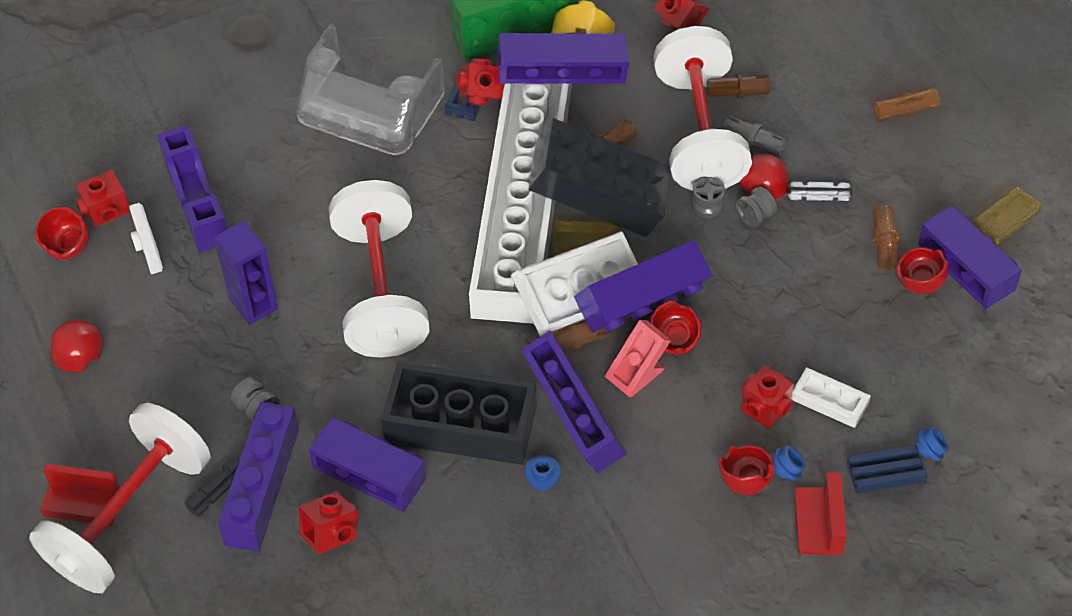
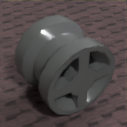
M702 177L694 183L692 209L697 215L703 218H712L721 214L724 208L723 198L725 197L723 182L715 177Z
M760 186L753 189L749 197L743 196L736 201V210L746 225L755 228L762 223L764 217L770 218L777 212V205L770 192Z

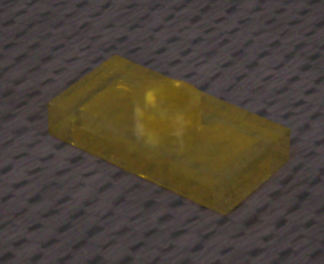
M1017 186L973 221V225L985 236L991 238L996 246H999L1039 214L1042 204Z
M555 220L553 253H565L620 232V227L609 222Z

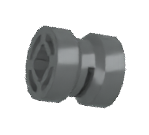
M249 376L239 382L231 393L230 398L231 402L238 409L246 411L247 417L252 422L260 402L280 405L279 398L271 391H265L264 384L254 376Z

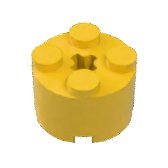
M581 1L578 5H571L561 9L555 15L551 33L614 34L615 23L606 13L597 9L594 3Z

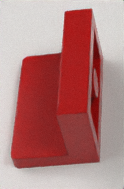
M46 464L43 472L49 486L40 511L43 517L91 523L120 488L116 475L110 472ZM115 517L108 526H113Z
M827 473L824 488L797 487L795 489L798 552L801 555H843L847 533L842 473Z

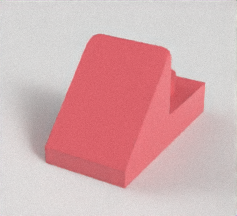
M639 320L604 377L628 397H633L663 372L665 367L658 360L671 340L647 320Z

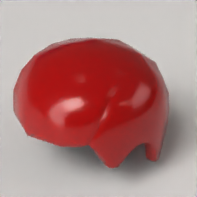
M771 154L751 156L752 165L748 174L739 181L740 187L749 196L753 189L760 186L769 191L775 201L785 196L788 190L789 176L784 162Z
M54 207L45 212L36 223L35 238L37 243L51 257L57 260H69L82 253L89 242V227L84 219L72 208Z
M926 247L912 248L901 256L897 265L899 281L906 290L917 295L932 294L942 288L947 281L949 264L939 249L932 250Z
M672 300L657 306L650 317V324L671 340L664 353L671 355L687 354L695 348L701 338V322L691 307L678 304Z
M73 319L61 324L55 329L51 337L50 356L54 365L64 371H84L88 362L93 359L99 360L104 346L103 335L100 329L88 320Z
M753 445L731 446L724 458L722 456L718 458L723 483L732 492L747 496L761 492L769 485L775 475L773 458L762 447Z

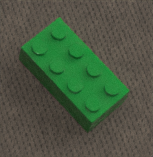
M450 0L452 36L464 60L497 51L499 33H551L555 15L567 6L578 5V0Z

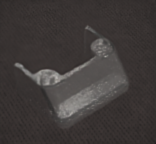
M329 24L306 58L295 107L298 121L305 126L387 154L400 155L410 149L444 95L442 60L436 58L423 79L408 75L401 76L395 79L390 87L386 89L335 72L340 61L336 25Z

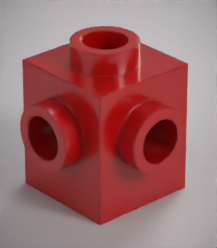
M659 0L654 10L663 16L661 22L669 28L676 30L677 28L699 26L710 8L700 0Z
M472 59V63L463 65L461 70L458 71L456 88L460 89L459 97L469 98V104L487 105L488 101L502 100L505 84H499L498 66H491L490 60Z
M113 170L76 184L80 197L75 199L76 206L83 218L88 216L94 227L130 213L125 191Z
M766 365L756 375L754 373L750 374L741 387L743 392L741 411L768 430L780 417L783 418L789 412L794 402L791 399L793 383L784 374L775 372Z
M337 491L299 506L300 536L318 554L357 539L356 523L359 520L357 509Z

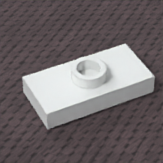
M140 203L130 205L129 209L136 231L131 232V237L136 252L143 250L151 274L161 272L163 269L162 262L143 205Z
M806 367L792 391L791 399L855 428L869 404L871 395Z

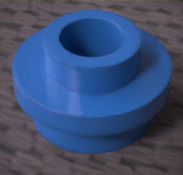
M934 426L929 429L922 428L917 432L918 440L916 445L925 458L929 459L931 457L935 461L943 459L944 453L949 450V446L942 433Z
M786 446L783 449L778 448L772 453L775 472L781 478L796 481L801 477L806 465L797 450L791 446Z
M539 455L533 457L525 466V478L535 489L548 490L560 479V465L550 456ZM547 469L548 471L545 473H540L537 470Z

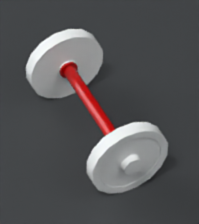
M691 26L678 29L665 36L656 46L653 55L657 76L665 84L677 89H692L699 132L683 138L672 149L669 158L672 176L681 187L692 191L694 183L702 177H715L723 182L726 189L738 183L746 176L752 165L748 142L740 134L732 131L712 129L704 87H706L708 80L722 78L729 71L733 61L730 43L722 32L710 27Z
M380 180L361 181L344 187L333 196L328 207L331 228L338 236L351 242L368 243L375 297L356 304L346 313L342 321L345 343L354 352L364 356L380 358L398 356L415 349L425 341L430 332L427 310L420 302L407 296L388 294L381 241L397 236L407 228L412 218L410 196L402 187Z
M151 403L139 404L130 415L129 424L132 432L150 452L80 536L64 526L51 521H41L30 534V541L39 555L54 570L85 590L94 593H104L113 582L115 575L111 566L91 545L160 461L180 472L193 475L199 474L211 458L209 449L201 436L189 424L161 406Z

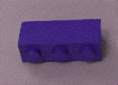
M951 206L922 224L918 245L921 248L941 250L946 261L948 260V274L985 309L1016 290L1022 271L1012 258L1007 257L994 244L991 238L980 232L970 219L962 215L956 208Z
M242 221L216 235L214 239L229 300L247 323L251 325L277 310L278 305L266 247L245 221Z
M333 417L309 448L314 469L403 512L426 480L424 460L419 455L410 450L403 451L392 446L381 436L373 437L361 431L355 424L347 421L341 422Z

